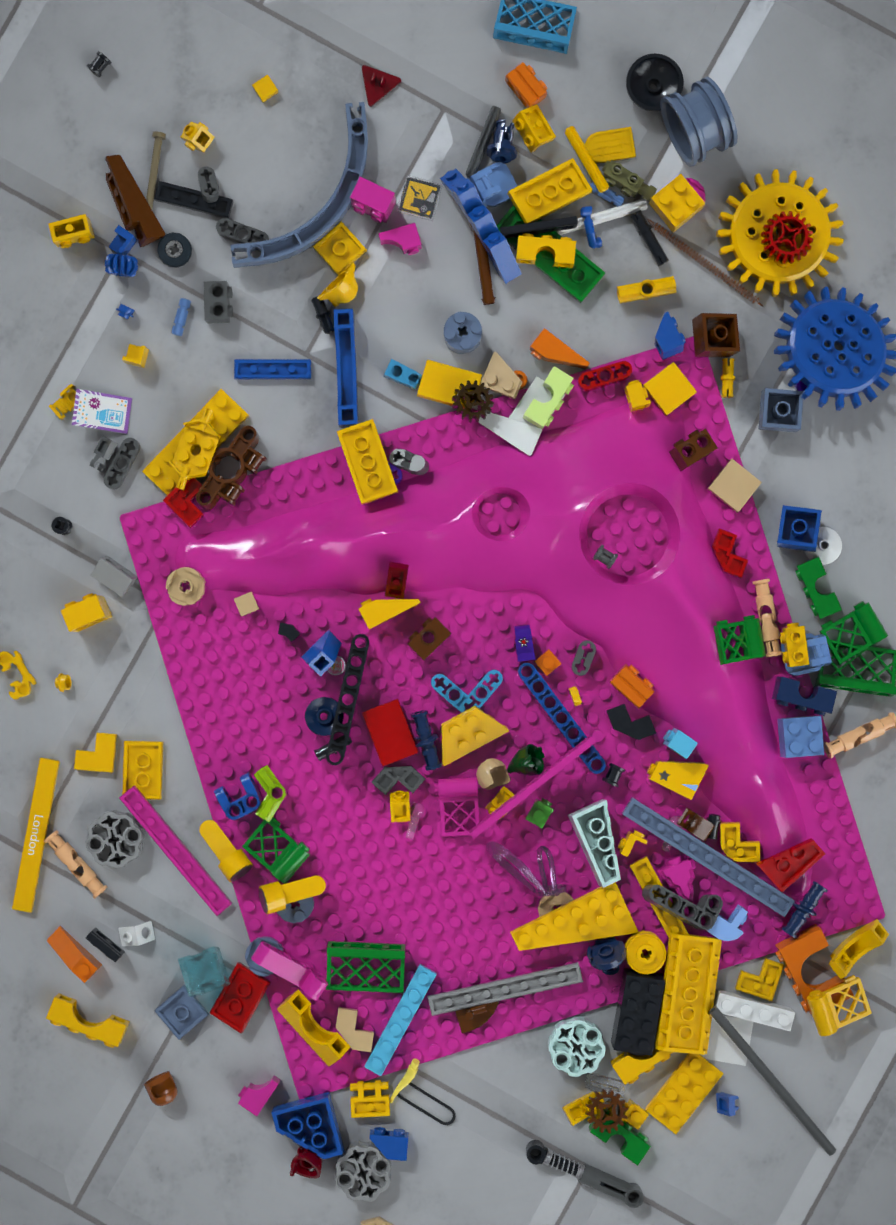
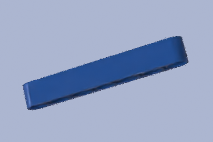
M530 663L521 664L518 668L519 677L572 748H574L587 736L536 668ZM524 666H529L532 669V674L529 677H524L521 673ZM537 681L543 683L544 688L541 692L533 690V684ZM548 697H553L555 700V705L551 708H547L544 703ZM563 712L566 714L567 719L564 723L557 722L556 716L558 713ZM571 728L578 730V736L574 739L568 737V731ZM593 745L587 754L579 755L592 773L599 774L605 770V761ZM595 759L601 761V767L597 770L591 767V763Z

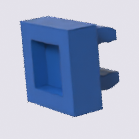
M724 1092L716 1093L717 1113L729 1117L735 1116V1111L739 1109V1106H735V1100L739 1099V1097Z

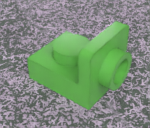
M544 798L541 801L536 799L525 819L543 828L550 814L554 811V808L551 807L552 803Z

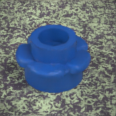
M121 303L119 308H116L119 311V316L126 319L134 317V309Z

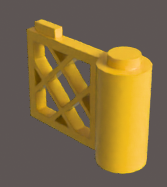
M852 975L843 979L844 983L824 992L814 990L809 993L807 1001L820 1036L832 1035L839 1028L872 1014L859 977ZM856 984L858 990L855 997L847 994L850 987ZM836 992L842 994L838 1004L833 1003L831 995ZM846 996L853 998L849 1009L842 1007ZM857 1002H862L865 1010L859 1013L854 1012ZM840 1010L848 1011L846 1018L839 1021L838 1014Z

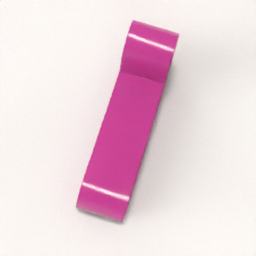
M261 941L251 957L256 964L299 986L304 994L313 1000L318 1001L328 985L325 977L318 970L264 941Z

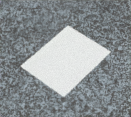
M725 1016L750 1046L753 1022L737 1017ZM712 1017L708 1052L702 1056L708 1060L746 1066L747 1057Z

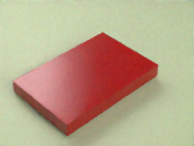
M398 699L362 712L382 767L419 753L417 747H415L416 744Z
M237 962L210 1014L239 1033H243L271 982L262 976L254 974L244 964Z

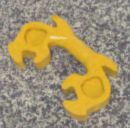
M2 651L0 652V665L3 666L1 671H8L11 669V663H13L22 675V682L14 681L10 684V686L15 687V692L9 691L10 697L18 700L20 697L28 696L31 693L30 682L33 685L36 684L34 676L28 672L18 651H14L15 656L10 652Z

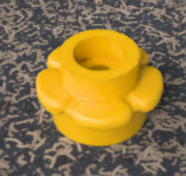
M60 673L55 679L56 688L60 692L71 688V677L68 674Z

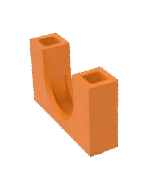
M817 924L798 932L796 939L791 936L775 944L778 950L775 954L780 963L784 962L786 968L783 970L788 979L792 978L794 982L792 988L797 996H801L803 1001L800 1004L805 1013L809 1012L811 1016L812 1013L807 1001L809 993L814 990L824 992L844 983L843 979H845H840L837 975L816 985L803 981L801 968L804 961L810 955L829 946L821 928ZM850 988L847 994L854 996ZM836 992L831 995L833 1003L838 1004L841 993Z

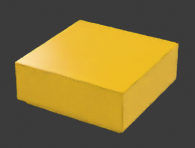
M268 75L252 84L262 102H265L279 92Z

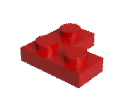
M195 478L187 480L184 490L175 488L163 499L190 528L204 516L191 502L202 486Z

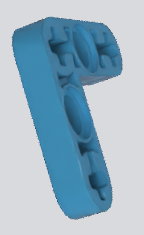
M490 670L469 695L443 674L433 676L431 685L434 690L462 713L465 710L464 704H470L473 701L470 699L471 695L481 702L479 705L475 703L473 706L481 708L500 686L503 677L499 671ZM497 673L499 675L497 677L499 682H493L490 685L491 687H493V689L490 691L489 688L482 683L484 680L486 681V683H488L491 679L489 675H495ZM442 677L445 679L443 683L446 686L449 683L452 685L446 691V694L442 693L445 690L442 686L438 688L435 686L436 678L440 679ZM480 687L487 690L486 697L482 699L476 696V690ZM453 689L458 690L460 693L459 699L455 701L449 698V692Z

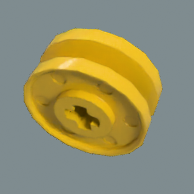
M642 930L639 933H634L625 943L626 961L634 971L640 974L648 975L655 973L662 968L666 961L665 945L651 931ZM646 949L648 955L644 956L642 950Z

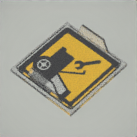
M406 175L397 212L433 221L443 184Z

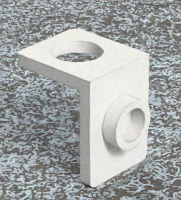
M151 921L118 929L122 946H139L155 940ZM144 927L149 931L147 938L142 936V929Z

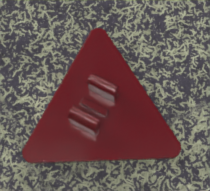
M366 65L362 66L368 106L370 107L401 83V78Z

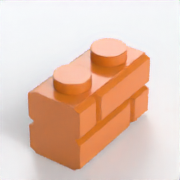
M522 62L505 76V82L524 106L529 108L546 98L547 86L542 80H537L534 76L536 73L530 65L526 66Z
M625 664L613 676L610 683L639 709L654 693L652 688L654 684L646 677L643 680L638 675L640 672L635 666Z

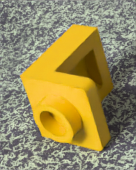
M636 830L634 833L628 831L626 838L622 837L618 845L620 854L628 857L636 840L647 844L648 840L644 838L645 834Z

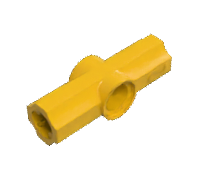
M674 276L655 280L646 279L639 283L617 286L619 304L637 300H649L653 297L675 294L677 292ZM642 287H650L651 293L645 294L642 291Z

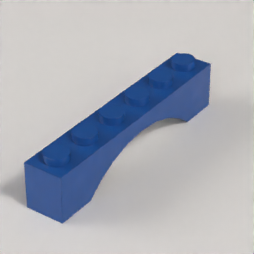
M333 309L337 361L338 425L340 428H347L359 424L353 309Z

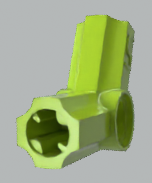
M266 765L254 774L267 793L255 814L270 823L280 804L286 798L287 793L269 766ZM275 788H281L283 791L282 796L278 799L272 795Z

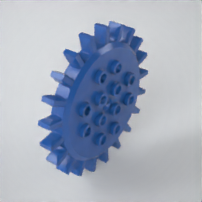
M824 287L820 291L822 301L819 302L816 301L813 293L808 291L804 298L809 307L805 309L797 300H794L790 307L798 317L794 318L784 312L779 319L791 327L789 331L778 328L774 333L775 337L787 340L786 346L780 345L774 349V354H787L789 361L780 365L779 371H786L792 368L796 376L791 378L788 386H795L799 381H802L807 388L803 391L801 398L805 400L813 391L819 393L818 407L822 408L827 403L828 396L835 397L836 410L840 411L845 404L844 397H850L854 409L862 405L858 394L860 392H863L867 399L872 402L878 396L870 385L874 383L884 391L890 384L879 375L881 372L890 376L896 373L895 367L885 364L886 358L896 359V350H887L886 343H891L896 339V334L884 335L881 329L889 323V317L877 322L872 314L876 312L879 305L875 303L867 311L860 307L864 295L862 293H859L853 299V303L846 301V288L844 287L838 292L837 299H831L829 288ZM848 317H851L853 322L849 321ZM810 329L814 330L815 334H811ZM824 343H828L829 347H826ZM834 343H841L843 350H837L834 347ZM812 355H815L817 357V360H814L812 358ZM827 368H829L832 371V373H828ZM853 368L857 369L858 373H855Z

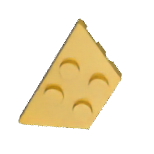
M473 706L442 723L441 759L443 766L509 732L507 726L502 725L477 706Z

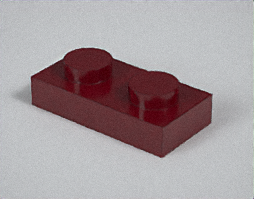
M389 562L385 591L386 597L404 599L408 564Z

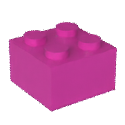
M359 177L350 196L353 210L356 213L370 215L371 219L378 223H387L396 204L394 192L362 177Z

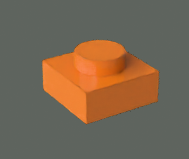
M550 649L534 661L546 676L561 665V662Z

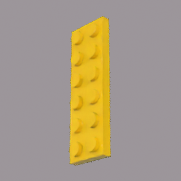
M220 389L190 421L202 419L205 408L213 410L209 422H211V426L221 436L216 447L217 450L249 415ZM185 427L142 471L166 495L177 487L180 479V474L170 465L169 461H173ZM196 446L193 449V454H200L201 447Z

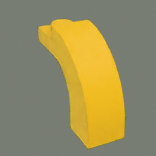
M878 919L864 925L846 938L831 953L830 957L832 959L829 965L840 979L846 977L853 965L863 955L884 944L889 933Z

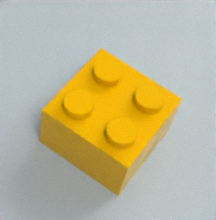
M680 174L651 197L649 204L674 233L701 211L705 202L684 176Z
M93 593L83 596V601H72L65 604V608L60 610L69 632L82 631L113 617L104 596Z

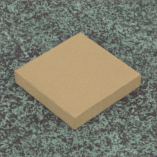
M730 459L707 489L738 513L762 482L735 460Z

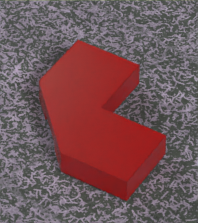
M719 528L712 544V549L723 572L742 578L748 560L731 553L737 535Z

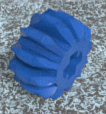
M109 254L105 260V271L115 276L134 277L138 271V260L129 255Z

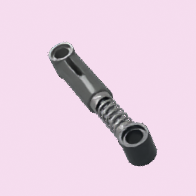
M532 1140L526 1145L527 1159L532 1164L551 1165V1168L554 1166L556 1170L560 1169L561 1172L565 1171L570 1176L574 1175L578 1182L621 1200L631 1208H637L643 1203L642 1190L636 1183L626 1182L586 1163L583 1165L579 1164V1162L575 1163L574 1160L570 1161L569 1158L565 1159V1156L561 1157L560 1154L556 1155L555 1152L548 1150L539 1140ZM539 1149L541 1152L539 1155L534 1156L531 1154V1151ZM631 1192L638 1193L637 1197L633 1199L628 1196Z

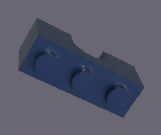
M777 677L772 699L777 700L776 704L788 707V704L796 705L795 709L807 711L808 708L814 710L813 714L825 716L826 713L832 714L837 691L814 686L811 696L805 699L799 693L800 681Z

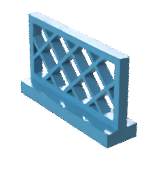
M505 0L500 1L493 32L494 39L567 54L577 7L547 0H514L516 5L508 9L504 3ZM526 3L534 6V9L528 13L523 7ZM548 7L551 8L553 13L545 16L541 9ZM519 8L523 15L515 19L511 12ZM563 11L572 12L571 17L565 21L560 15ZM538 12L542 19L534 23L530 16ZM507 14L512 20L509 24L500 23L501 18ZM556 16L561 23L553 27L548 20ZM527 19L531 26L524 28L520 26L519 22ZM545 22L549 30L542 32L537 26ZM564 27L568 32L567 37L558 35L556 30Z

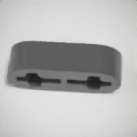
M202 167L198 171L201 195L204 201L213 203L219 198L215 172L210 167ZM208 174L209 181H206L204 175ZM208 188H211L212 195H209Z
M583 641L578 646L571 665L574 674L582 676L588 672L596 652V646L592 641ZM588 643L592 652H588L585 658L583 657L584 650L582 646H586ZM581 659H585L583 663L585 670H581L580 673L577 672L575 664H580Z

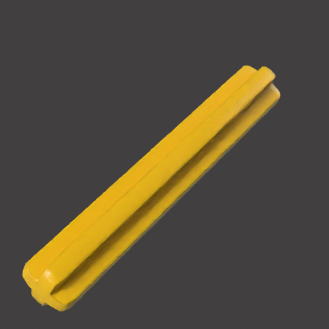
M570 126L566 128L565 134L598 191L600 193L607 191L609 185L575 127Z

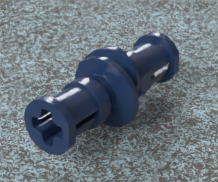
M422 710L412 713L411 718H414L418 735L414 739L420 740L415 747H422V755H424L426 762L425 769L429 771L442 767V763L439 762L437 747L434 744V741L438 739V734L431 733L432 729L426 715L428 711Z
M815 881L812 882L813 885L803 900H799L800 905L793 903L796 911L792 914L787 925L782 928L783 931L795 939L798 937L797 933L802 925L806 923L807 918H810L809 915H817L813 909L818 905V901L824 892L827 893L828 891Z

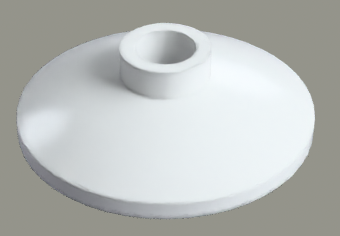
M819 527L816 552H804L809 560L819 556L823 565L830 564L839 557L842 550V541L838 533L833 529ZM822 542L827 543L826 549L821 547Z

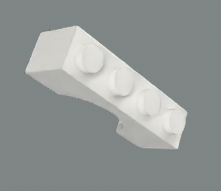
M716 988L713 1007L716 1006L722 1014L791 1031L795 1012L790 1007L774 1003L757 1002Z

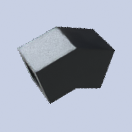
M280 623L278 634L286 636L291 642L301 635L294 625Z

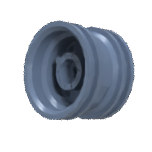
M707 76L702 78L701 81L694 82L690 93L681 96L679 93L674 92L669 97L666 96L661 99V114L667 133L677 153L688 166L692 167L697 162L705 161L707 151L716 148L722 152L727 150L728 147H733L737 144V128L731 109L722 91L710 77Z

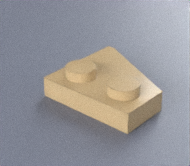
M494 351L480 385L485 383L484 388H490L491 391L516 399L523 382L500 355Z

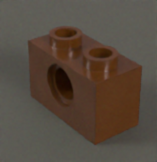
M429 617L422 624L424 628L419 633L415 631L408 638L410 640L408 645L423 660L452 634L436 617L433 620ZM424 633H433L434 640L431 643L424 642Z

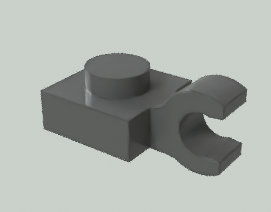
M102 436L94 450L96 455L91 460L90 466L96 468L97 464H100L97 470L104 472L106 469L105 460H109L114 454L118 443Z

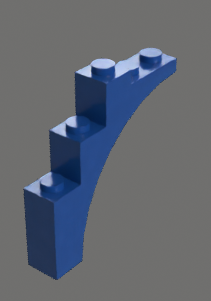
M457 169L448 171L440 178L442 184L455 199L491 259L498 276L507 284L522 274L507 239L498 230L491 212L482 203L475 185L468 178L465 179Z

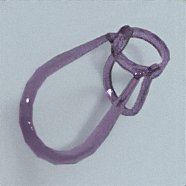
M487 842L486 847L490 855L507 872L532 890L536 896H558L560 893L567 891L565 884H557L554 860L547 847L539 846L537 849V862L542 880L541 885L529 868L508 849L497 842ZM542 850L546 853L549 861L552 885H547L542 862ZM501 855H503V856H504L506 859H508L513 865H515V866L523 873V875H524L530 882H532V883L537 887V889H535V888H534L507 860H505Z

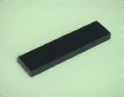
M162 181L158 183L154 198L158 202L228 219L233 205V199L219 196L217 201L208 203L203 200L201 191Z
M577 216L513 225L500 227V232L507 239L522 236L524 233L534 235L576 228L578 220Z

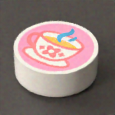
M337 656L335 663L327 671L332 675L343 673L346 667L344 659Z

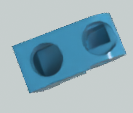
M391 359L383 377L416 390L422 375Z

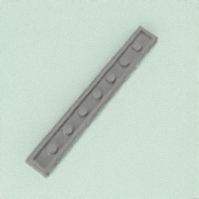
M576 962L428 996L431 1014L434 1016L581 983L583 980L579 963Z

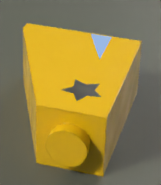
M656 761L655 764L651 763L647 774H649L648 779L692 800L709 765L703 762Z

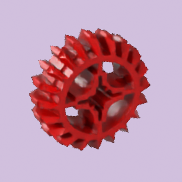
M782 211L780 216L774 214L773 219L769 218L767 220L768 225L763 226L765 232L761 233V237L766 239H763L761 244L767 245L763 250L764 252L770 251L768 254L769 258L774 255L776 256L775 262L781 258L782 264H785L787 259L792 264L794 259L800 261L801 256L805 257L807 255L806 250L811 249L810 243L814 239L809 237L813 234V231L807 230L811 224H804L806 217L800 220L798 219L799 213L793 217L792 211H789L787 216ZM786 224L793 225L796 228L790 229ZM777 226L779 238L773 241V229ZM801 234V245L797 249L795 237ZM793 235L790 239H783V240H782V238H783L784 236L787 237V236ZM784 246L788 251L790 250V252L783 251L778 247Z

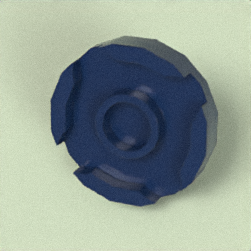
M615 937L601 938L595 940V944L592 947H588L587 956L590 965L594 968L602 970L607 975H614L618 973L619 965L626 957V949L623 941H618Z

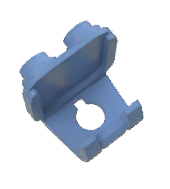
M502 162L494 163L469 178L475 185L485 207H496L510 200L507 195L508 191L517 187L509 168Z
M811 633L805 634L809 665L787 667V663H784L786 671L790 675L798 676L816 672L822 666L832 663L827 639L824 634L815 636ZM781 644L782 652H785L784 644Z

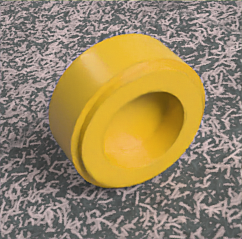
M577 687L569 688L574 706L581 705L582 701Z

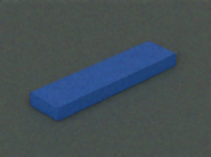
M234 359V379H311V359Z

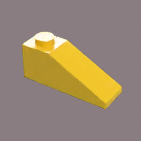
M370 598L360 603L362 607L358 609L367 627L372 629L421 602L419 599L372 601Z

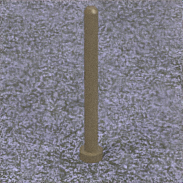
M153 131L152 137L155 140L146 201L151 209H153L162 140L166 138L165 133Z

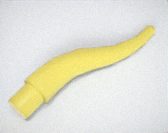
M414 1058L408 1066L404 1077L390 1098V1103H393L399 1092L414 1079L420 1063L418 1059Z

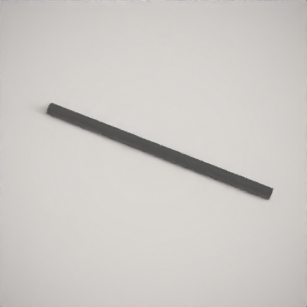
M716 1006L709 1011L711 1016L829 1156L833 1155L836 1152V1148Z

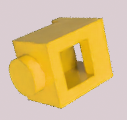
M639 380L628 383V386L625 387V394L630 412L649 407L651 402L646 400L648 398L646 387H642Z

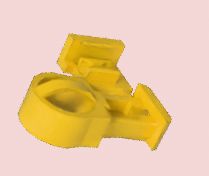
M73 384L68 385L60 393L61 397L53 405H49L51 410L61 420L66 417L65 414L68 411H74L76 391L73 389L75 387Z

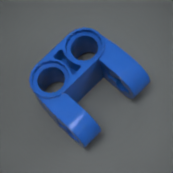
M249 772L240 776L247 795L232 802L224 786L214 790L221 808L231 820L242 818L257 810L263 801L258 787ZM251 796L257 799L255 807H251L248 803V799ZM234 805L240 809L238 816H234L231 812V808Z

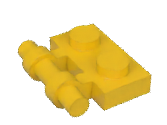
M375 1080V1082L364 1083V1081L350 1083V1091H358V1096H351L350 1098L351 1118L390 1116L389 1095H381V1090L389 1089V1081L381 1082V1080ZM375 1090V1095L364 1096V1091Z

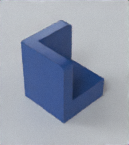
M118 225L114 230L117 235L109 245V248L117 254L127 255L137 242V239Z

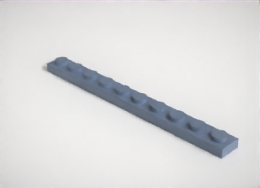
M632 797L623 810L622 814L780 915L785 917L795 902L786 894Z

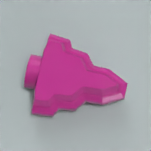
M681 855L667 859V866L657 870L661 880H666L669 887L676 889L679 896L692 902L694 896L692 882L695 879L693 870L696 868L694 859L682 860Z

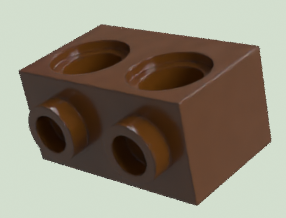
M697 429L688 435L690 439L685 442L681 439L673 444L674 449L669 451L680 471H683L718 449L706 429L701 432ZM697 440L702 443V447L698 445ZM682 449L687 452V457L683 455Z

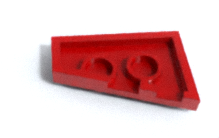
M810 838L756 864L779 890L784 892L826 853Z

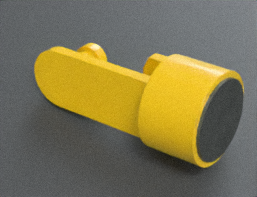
M206 820L200 825V834L219 859L220 864L218 867L227 880L233 882L244 876L253 864L243 850L235 849L215 821Z
M312 876L283 885L276 881L259 886L261 906L267 915L285 910L286 904L322 894L326 888V883L322 877Z

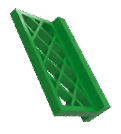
M853 644V646H857V647L863 646V645ZM839 645L838 654L844 657L845 655L842 651L848 647ZM870 646L856 654L851 660H846V664L840 668L832 661L831 665L835 672L831 675L823 674L824 666H822L818 671L815 686L892 697L896 695V650ZM865 651H871L875 659L867 663L861 654ZM885 653L893 655L892 663L888 666L880 658ZM857 657L865 665L859 671L851 664ZM876 660L884 668L878 674L870 666ZM848 665L855 674L851 677H845L840 670ZM867 668L874 677L870 680H864L859 673ZM885 670L891 676L890 683H884L879 678V675Z
M328 941V985L326 990L403 993L405 944ZM331 957H340L344 962L336 968L331 963ZM353 958H359L363 962L357 969L350 963ZM373 958L379 959L383 963L376 970L369 964ZM392 959L401 960V966L396 970L388 964ZM346 964L353 971L347 978L339 971ZM365 965L372 971L366 979L359 972ZM384 966L391 972L386 979L378 973ZM336 973L343 979L340 984H331V978ZM355 974L362 980L359 985H353L349 981ZM374 975L382 981L378 986H372L368 982ZM395 976L400 981V987H392L388 981Z

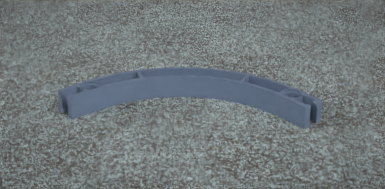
M359 102V107H357V111H361V118L352 119L350 114L353 103L345 104L348 154L340 182L327 203L308 222L283 236L266 241L230 245L232 256H236L235 252H247L248 255L247 258L239 260L232 257L234 268L271 264L291 258L314 246L342 220L352 205L350 196L359 177L363 178L366 167L368 136L364 102ZM355 126H360L363 130L356 133L352 129ZM258 250L261 252V255L258 258H253L251 253Z

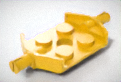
M205 408L202 419L183 422L185 429L173 461H169L170 465L180 474L176 487L178 489L184 490L187 480L204 477L208 472L221 437L211 426V422H209L213 410ZM196 446L201 447V452L198 455L193 454V449Z

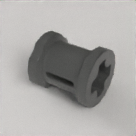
M601 544L592 559L600 561L606 565L607 569H610L618 554L611 553Z

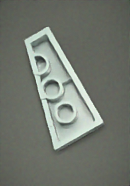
M604 799L568 815L598 886L602 888L621 880L617 855L615 854L614 838L610 826L611 821L607 809L608 804L607 800Z

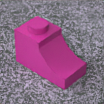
M415 223L378 233L381 245H395L403 250V254L413 255L422 249Z
M274 1075L264 1084L254 1085L250 1083L248 1087L244 1086L238 1094L240 1097L238 1104L255 1116H258L281 1079Z

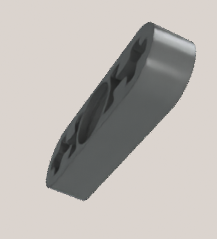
M222 218L216 223V229L220 236L241 244L257 242L255 239L249 242L252 238V232L257 239L263 236L264 241L269 240L265 232L228 218ZM227 223L228 227L234 230V236H232L233 233L230 230L226 229L225 232H222L221 225L224 226ZM242 229L248 231V236L245 239L238 237V232Z
M126 438L123 440L104 476V484L108 488L115 490L121 487L140 451V444L136 439ZM134 442L135 449L129 451L128 455L131 456L129 459L127 456L122 455V452L127 453L128 447L126 445ZM121 458L127 461V466L124 469L117 467V461ZM113 469L123 473L122 475L117 474L116 480L118 482L117 484L113 483L111 486L109 478H113L116 472H113Z

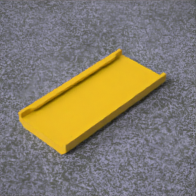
M670 932L664 973L665 985L655 1042L657 1050L707 1054L712 1021L709 1011L714 1005L722 940L716 937Z

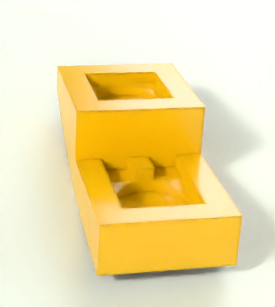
M595 1091L562 1107L572 1126L588 1117V1115H585V1112L589 1111V1108L585 1104L591 1103L589 1096L592 1098L596 1097ZM596 1107L594 1108V1115L597 1114Z

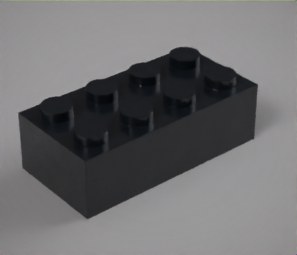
M623 969L611 1037L613 1050L652 1055L665 979L661 973L647 975L640 974L633 969Z

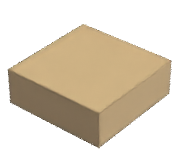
M252 591L234 599L241 617L259 610Z

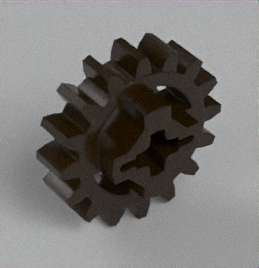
M468 380L466 386L461 383L459 386L460 390L455 389V395L452 397V401H454L452 408H457L455 414L459 415L461 413L462 420L467 417L470 423L472 418L479 422L480 417L486 419V413H491L492 409L490 407L494 405V402L491 400L494 396L493 394H488L490 388L484 389L485 383L479 386L477 385V380L474 381V384H471Z

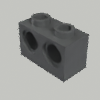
M227 281L204 282V317L207 323H230V317H233V306H230L229 298L233 297L232 286L229 287ZM216 289H223L221 296H214ZM223 308L224 312L222 315L216 316L214 314L215 310Z

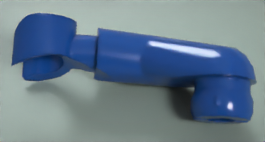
M592 206L582 207L580 214L585 219L583 222L588 245L592 249L602 247V240L600 237L595 238L594 224L591 219Z

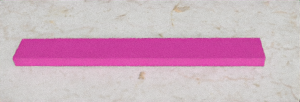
M589 735L470 830V835L473 839L596 743V739Z
M135 785L119 797L216 916L232 904L230 899Z

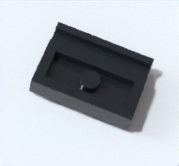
M94 928L86 936V939L93 946L97 947L114 962L119 960L125 953L122 948L97 928Z

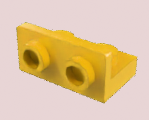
M537 104L519 111L512 120L530 152H534L539 146L556 138Z

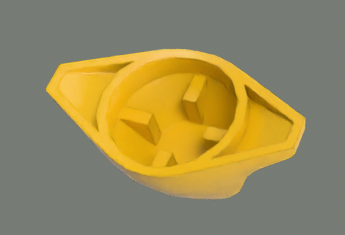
M352 262L317 298L321 301L328 299L335 307L340 303L352 301L358 291L354 275L356 265Z

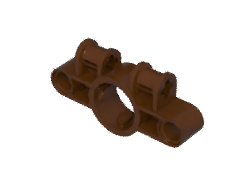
M250 425L244 426L228 448H221L215 451L208 469L210 475L196 494V500L203 509L210 510L214 508L220 498L235 506L240 494L245 492V489L240 484L245 480L247 471L256 475L258 473L257 469L262 462L267 460L264 455L255 450L259 442V435L254 427ZM249 433H253V434H254V436H253L252 439H250V440H246V439H245V437H246L247 434H249ZM226 456H232L236 461L239 462L240 460L241 462L240 470L238 469L235 477L231 479H224L222 476H216L215 474L216 465ZM205 496H211L209 502L202 503V499Z

